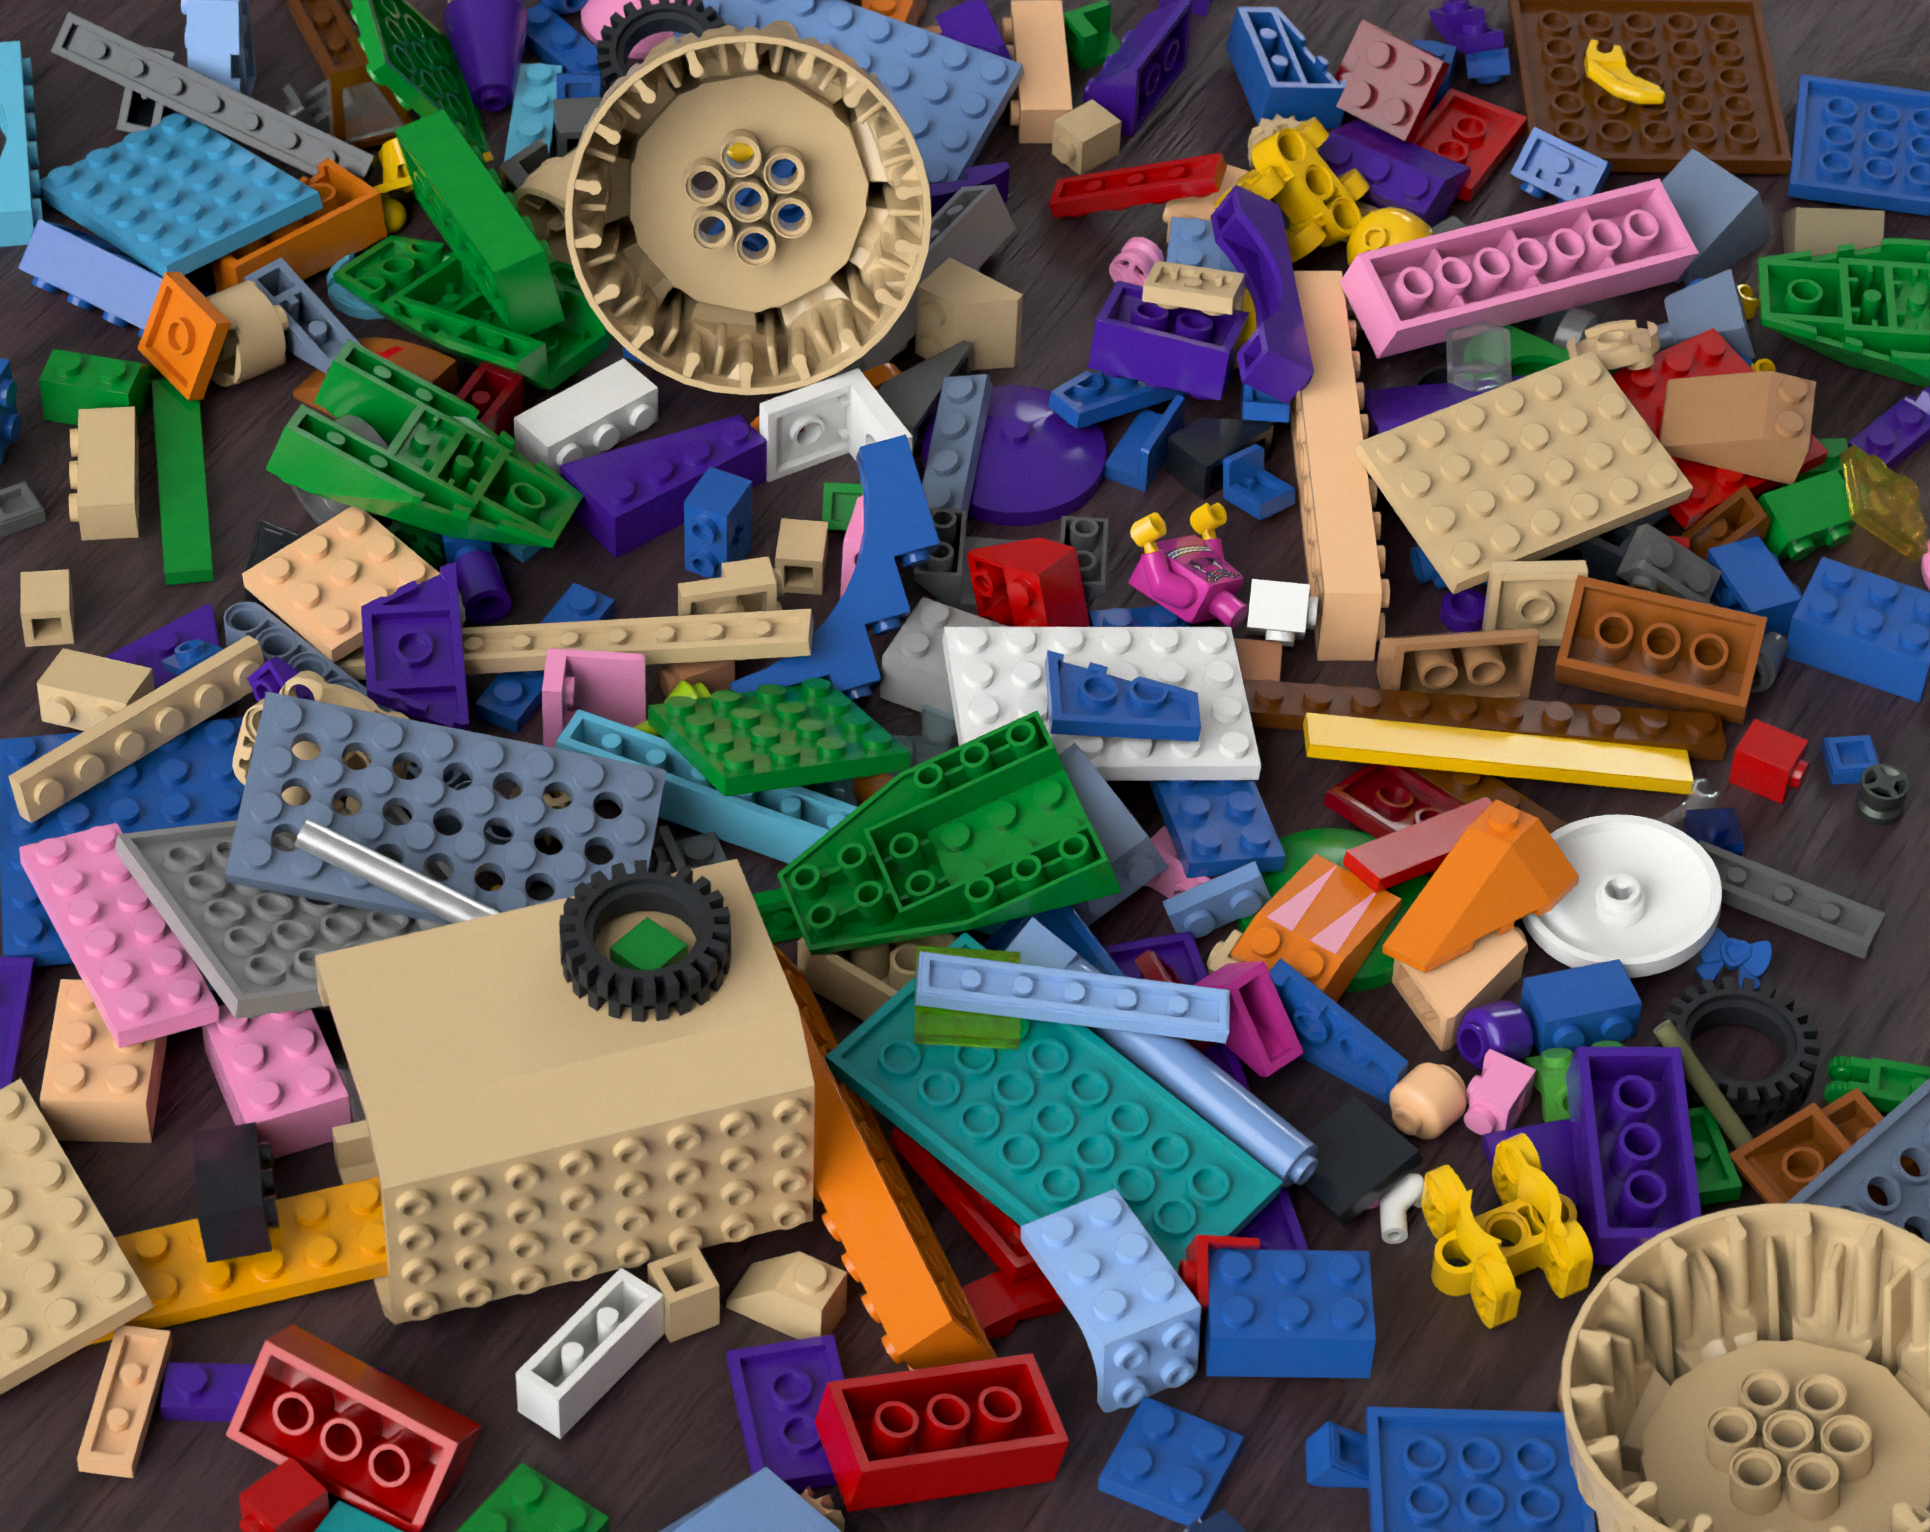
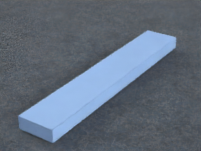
M921 951L919 953L915 1005L1218 1043H1226L1229 1035L1230 990Z

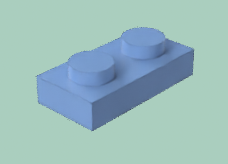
M1253 861L1162 902L1176 934L1191 931L1193 938H1200L1206 936L1212 930L1239 918L1255 914L1271 897L1256 862Z

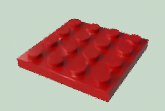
M1712 328L1654 354V364L1650 367L1640 370H1630L1626 367L1610 375L1659 440L1666 385L1669 379L1749 373L1754 371L1726 340ZM1810 433L1809 450L1798 475L1823 464L1829 452L1812 433ZM1670 456L1693 489L1689 499L1669 506L1666 509L1684 529H1687L1744 485L1756 496L1781 483Z

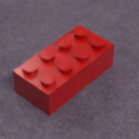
M1033 1353L827 1382L814 1421L848 1512L1054 1481L1069 1443Z

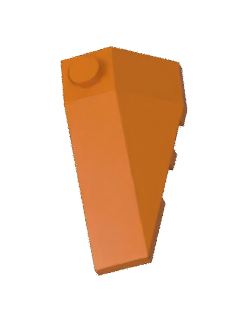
M1496 799L1467 827L1385 941L1382 953L1426 973L1473 950L1474 941L1494 931L1501 936L1513 930L1514 921L1532 912L1539 917L1551 911L1578 884L1579 875L1539 818Z

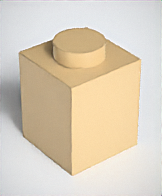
M1092 99L1054 120L1052 154L1061 163L1066 164L1079 175H1083L1119 155L1121 120Z
M781 518L775 568H780L784 592L822 595L828 557V522Z
M69 569L21 572V620L26 647L74 644V600Z
M698 1246L647 1264L648 1285L664 1294V1333L670 1343L720 1324L719 1284Z

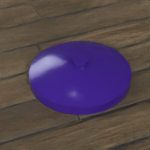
M1020 385L993 386L967 516L991 524L1029 526L1051 522L1080 509L1095 495L1104 478L1107 449L1105 438L1099 425L1095 423L1088 427L1076 429L1068 424L1066 420L1048 407L1051 391ZM936 415L927 426L923 436L922 467L924 474Z

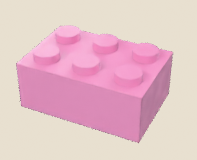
M226 1005L219 1006V1021L202 1026L204 1047L234 1124L241 1125L256 1122L260 1142L270 1140L273 1159L332 1142V1128L351 1123L349 1095L312 1010L264 1014L257 1018H235Z

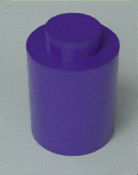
M471 551L459 557L454 562L456 563L457 585L468 620L476 624H490L503 618L511 608V599L494 555L486 551Z

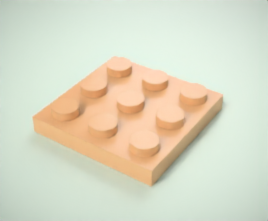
M351 506L242 573L244 587L314 648L335 663L363 645L361 606L381 596H390L399 587L415 580L417 584H420L440 573L365 510Z

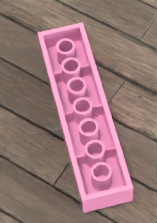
M1655 179L1360 253L1341 279L1340 284L1379 359L1567 310L1573 306H1582L1677 281L1697 256L1698 251L1660 179Z

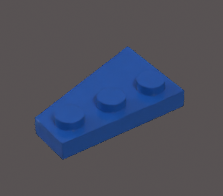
M1047 650L1045 673L1050 734L1198 742L1201 731L1198 692L1141 676L1129 681L1108 675V667L1090 662L1087 669L1063 662L1064 654Z
M1280 958L1269 974L1304 1052L1299 1057L1390 1105V1091L1407 1075L1408 1061Z

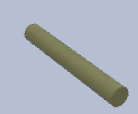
M1666 1020L1659 1024L1653 1030L1654 1034L1663 1047H1681L1685 1078L1733 1146L1738 1149L1753 1140L1754 1138L1672 1021Z

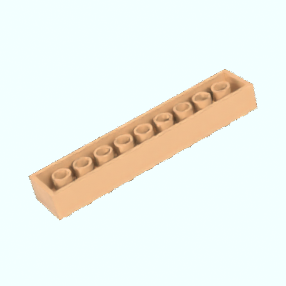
M1294 271L1314 367V373L1308 386L1303 390H1299L1290 401L1289 418L1308 584H1310L1309 595L1318 597L1316 624L1314 627L1317 661H1374L1376 641L1385 638V615L1380 613L1381 608L1389 607L1390 585L1388 579H1381L1380 574L1385 572L1384 545L1376 544V540H1380L1381 536L1380 512H1372V507L1376 506L1377 485L1373 479H1368L1369 473L1355 454L1358 442L1368 439V415L1360 414L1359 411L1364 408L1363 382H1356V379H1359L1360 353L1359 351H1352L1351 348L1356 345L1355 320H1348V317L1352 315V306L1340 284L1343 278L1342 271Z

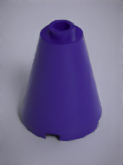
M452 0L448 3L443 13V25L473 104L485 111H500L509 106L515 98L529 25L528 11L524 8L522 0Z

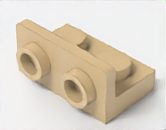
M1155 261L1143 285L1142 302L1156 303L1159 307L1165 309H1176L1179 307L1196 309L1212 316L1232 315L1235 309L1243 311L1245 274Z

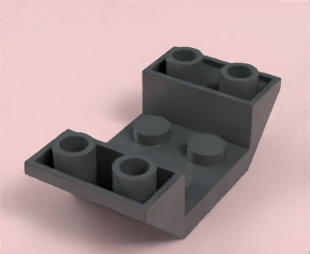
M929 507L940 544L936 552L930 554L931 560L914 568V581L943 604L979 616L967 553L976 548L1021 540L966 537L967 510ZM1061 516L1060 543L1076 548L1085 601L1088 603L1105 592L1109 519Z

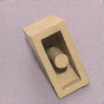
M800 1251L751 1264L726 1300V1308L798 1340L831 1335L846 1312L847 1272Z

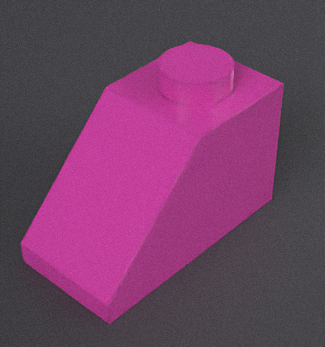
M1264 961L1227 963L1194 984L1195 986L1230 990L1229 1035L1226 1043L1223 1044L1259 1076H1270L1304 1053Z

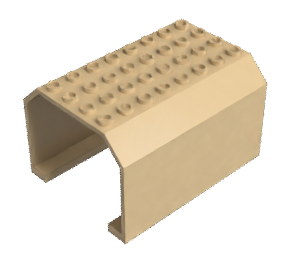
M738 859L691 869L693 870V883L701 876H704L711 882V892L719 890L724 897V907L728 906L731 924L730 969L728 975L723 974V985L718 992L710 989V1000L700 1006L691 997V1012L682 1016L679 1015L674 1004L668 1006V1020L656 1021L655 1009H645L644 1022L632 1021V1008L628 1007L624 1008L621 1018L617 1019L608 1016V1001L599 1011H596L588 1006V994L581 999L575 995L572 982L567 983L563 975V965H561L559 921L560 915H564L563 905L567 898L315 955L318 992L323 1007L330 1006L366 1116V1120L332 1128L335 1163L343 1185L379 1177L388 1275L374 1278L373 1282L383 1313L392 1323L399 1324L411 1320L421 1321L436 1314L464 1307H478L488 1301L516 1294H530L540 1288L568 1281L586 1280L593 1275L617 1270L621 1267L635 1268L645 1262L665 1258L695 1246L701 1249L725 1242H739L750 1236L778 1229H791L802 1223L813 1221L815 1108L813 1074L798 1006ZM678 872L672 873L671 876L675 877ZM637 911L612 919L601 929L595 939V944L600 953L610 961L609 948L647 917L688 945V954L696 943V937L689 926L673 915L657 911Z

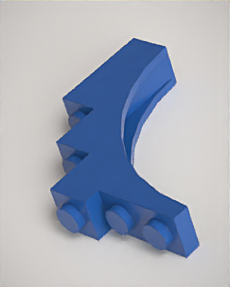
M906 434L859 448L856 460L863 490V534L857 564L845 593L826 621L813 633L811 656L783 657L764 670L731 682L728 690L742 693L757 691V688L764 684H777L789 687L801 685L802 681L809 678H822L830 681L833 688L839 689L853 703L873 696L871 689L878 687L881 676L867 631L873 630L874 636L897 631L902 628L901 621H905L911 612L896 564L902 562L903 568H912L927 563L931 560L930 554L935 553L940 544Z

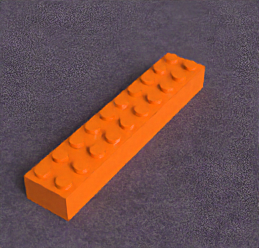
M772 943L799 1009L815 1084L813 1197L818 1202H823L827 1212L822 1215V1220L831 1235L838 1242L842 1241L847 1251L841 1255L845 1267L857 1282L862 1281L867 1293L862 1295L861 1299L866 1310L878 1324L881 1322L887 1334L881 1340L886 1351L896 1364L901 1365L905 1362L909 1370L997 1358L870 1104L831 1073L825 1061V1056L839 1043L804 973Z

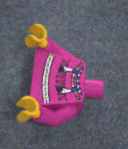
M1205 503L1192 512L1190 524L1198 534L1202 535V539L1196 535L1155 542L1157 539L1165 536L1167 532L1165 522L1157 512L1145 516L1133 524L1130 531L1131 537L1138 546L1144 548V553L1141 554V559L1128 582L1131 586L1191 624L1218 619L1227 627L1234 629L1245 619L1249 610L1245 603L1235 597L1243 583V577L1225 561L1222 539L1216 538L1215 529L1227 521V514L1222 504L1215 503L1210 506L1209 503Z

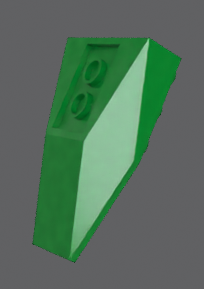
M1038 710L899 773L777 873L811 956L971 930L1122 893L1110 862L1091 822H1089Z

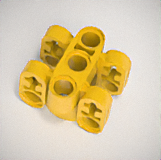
M1316 117L1294 128H1283L1255 144L1251 156L1255 169L1238 178L1236 182L1237 185L1265 199L1271 200L1273 198L1290 219L1289 228L1285 230L1292 263L1308 255L1318 246L1330 247L1349 237L1352 229L1362 218L1355 202L1370 188V185L1356 168L1337 178L1317 153L1316 149L1326 141L1329 133ZM1234 186L1228 189L1215 201V203L1213 204V207L1215 209L1219 206V204L1223 201V199L1227 196V194L1231 191V189Z
M1525 1133L1510 1137L1496 1145L1492 1178L1496 1192L1503 1203L1500 1207L1473 1217L1471 1211L1473 1191L1472 1189L1466 1191L1460 1178L1449 1165L1445 1164L1426 1172L1421 1199L1422 1210L1432 1234L1438 1240L1435 1245L1431 1272L1433 1284L1439 1291L1450 1296H1462L1471 1293L1472 1301L1479 1317L1490 1329L1509 1322L1517 1316L1521 1291L1516 1288L1513 1277L1539 1267L1544 1270L1546 1279L1554 1293L1563 1299L1588 1287L1593 1264L1590 1242L1583 1228L1576 1221L1577 1210L1575 1204L1567 1196L1558 1193L1554 1183L1542 1172L1538 1152ZM1500 1239H1507L1515 1245L1501 1247L1502 1241ZM1453 1258L1461 1259L1468 1265L1454 1267L1446 1261Z

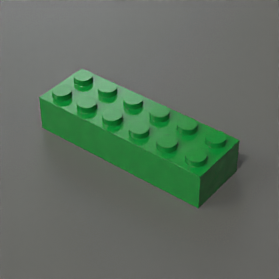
M444 109L395 129L417 201L505 328L509 331L529 336L565 320L560 301L565 300V294L557 276L551 274L550 267L555 265V259L548 243L544 239L537 241V233L530 218L527 215L520 217L521 213L514 196L510 191L504 193L502 183L494 168L487 170L485 159L477 145H470L468 135L461 122L454 124Z

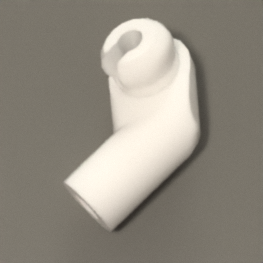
M1409 1173L1390 1188L1380 1199L1381 1236L1386 1243L1398 1244L1408 1238L1406 1211L1412 1205L1419 1208L1422 1207L1421 1199L1424 1179L1420 1174Z

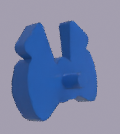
M1716 927L1710 940L1699 951L1701 964L1696 967V973L1702 981L1711 979L1714 983L1724 965L1731 971L1739 969L1738 989L1742 988L1744 978L1755 979L1753 991L1756 992L1760 989L1761 984L1759 980L1767 973L1770 966L1771 944L1768 941L1749 944L1743 940L1728 938Z

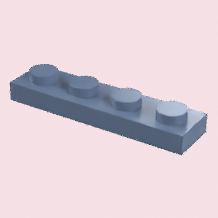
M988 374L944 377L922 484L928 507L962 509L967 510L968 515L993 387Z

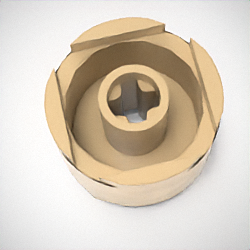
M247 280L206 297L231 322L210 378L220 386L227 387L232 384L242 383L285 364L286 345L283 331H286L289 327L287 315L281 306L272 305L252 280Z

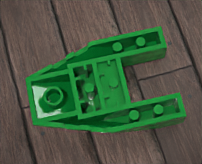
M1884 238L1881 240L1880 246L1855 249V245L1852 243L1839 245L1836 253L1811 256V250L1758 258L1757 274L1760 323L1762 326L1842 364L1927 388L1930 386V240Z
M350 339L347 340L332 361L314 403L326 409L336 418L348 414L361 418L374 428L384 441L390 444L386 450L301 404L285 426L266 467L267 471L279 476L285 483L297 486L306 492L450 538L553 548L584 496L540 459L535 466L514 449L517 441L504 430L498 436L477 419L480 411L474 406Z

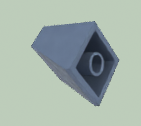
M1693 148L1661 182L1698 251L1697 256L1679 279L1674 281L1675 283L1683 281L1689 285L1697 278L1707 279L1721 273L1764 245L1771 238L1760 193Z
M1074 743L1060 753L1059 758L1084 812L1094 828L1122 891L1119 894L1072 905L1087 926H1089L1166 870L1168 866L1149 836L1079 746Z

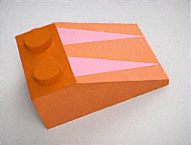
M1315 854L1256 914L1231 951V957L1239 963L1264 961L1269 973L1278 960L1282 958L1337 1003L1402 905V899L1386 890L1374 892L1352 872Z

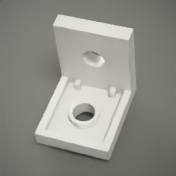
M859 368L760 403V434L767 440L768 482L850 453L856 460L861 446L904 434L907 436L912 452V435ZM805 426L804 431L799 433V431Z

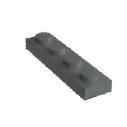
M1699 841L1698 844L1708 853L1718 870L1722 887L1721 903L1866 959L1883 927L1886 913L1704 841Z

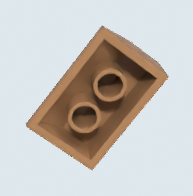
M1520 627L1381 638L1376 669L1380 688L1529 700L1539 632L1537 628Z

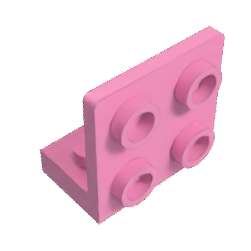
M548 648L542 685L543 746L556 748L557 739L578 709L629 727H634L646 721V656L638 653Z

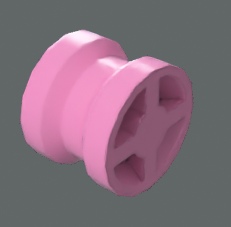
M1143 237L1129 239L1121 249V253L1116 255L1109 266L1112 280L1115 284L1119 280L1143 286L1155 261L1164 262L1163 253L1149 239Z

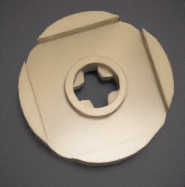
M1620 320L1593 326L1585 330L1586 339L1577 344L1575 336L1568 340L1567 350L1569 359L1593 350L1608 372L1610 369L1625 366L1630 370L1645 369L1654 364L1653 354L1661 347L1657 325L1647 321L1648 329L1637 328L1636 320Z

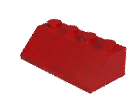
M290 1324L265 1340L225 1436L278 1465L292 1456L333 1495L403 1532H424L462 1474L482 1426L305 1330Z

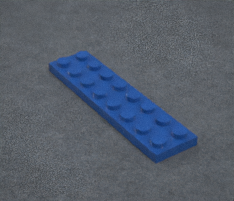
M1162 605L1088 611L1090 627H1189L1186 621ZM1254 780L1148 781L1178 858L1181 861L1186 878L1221 876L1253 861L1256 862L1260 872L1283 871L1286 855Z

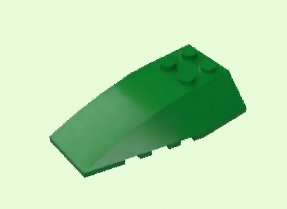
M390 235L333 273L334 281L405 331L444 352L476 366H480L482 362L524 376V382L533 384L540 389L552 390L578 370L587 366L589 362L607 350L613 336L588 304L575 276L573 265L555 260V265L550 267L552 275L555 274L565 294V300L560 301L565 320L529 336H524L505 328L455 254L445 250V243Z

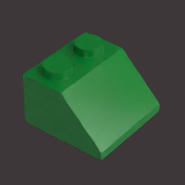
M53 349L39 378L44 420L78 426V409L135 407L138 425L152 394L151 380L158 379L161 373L154 365Z

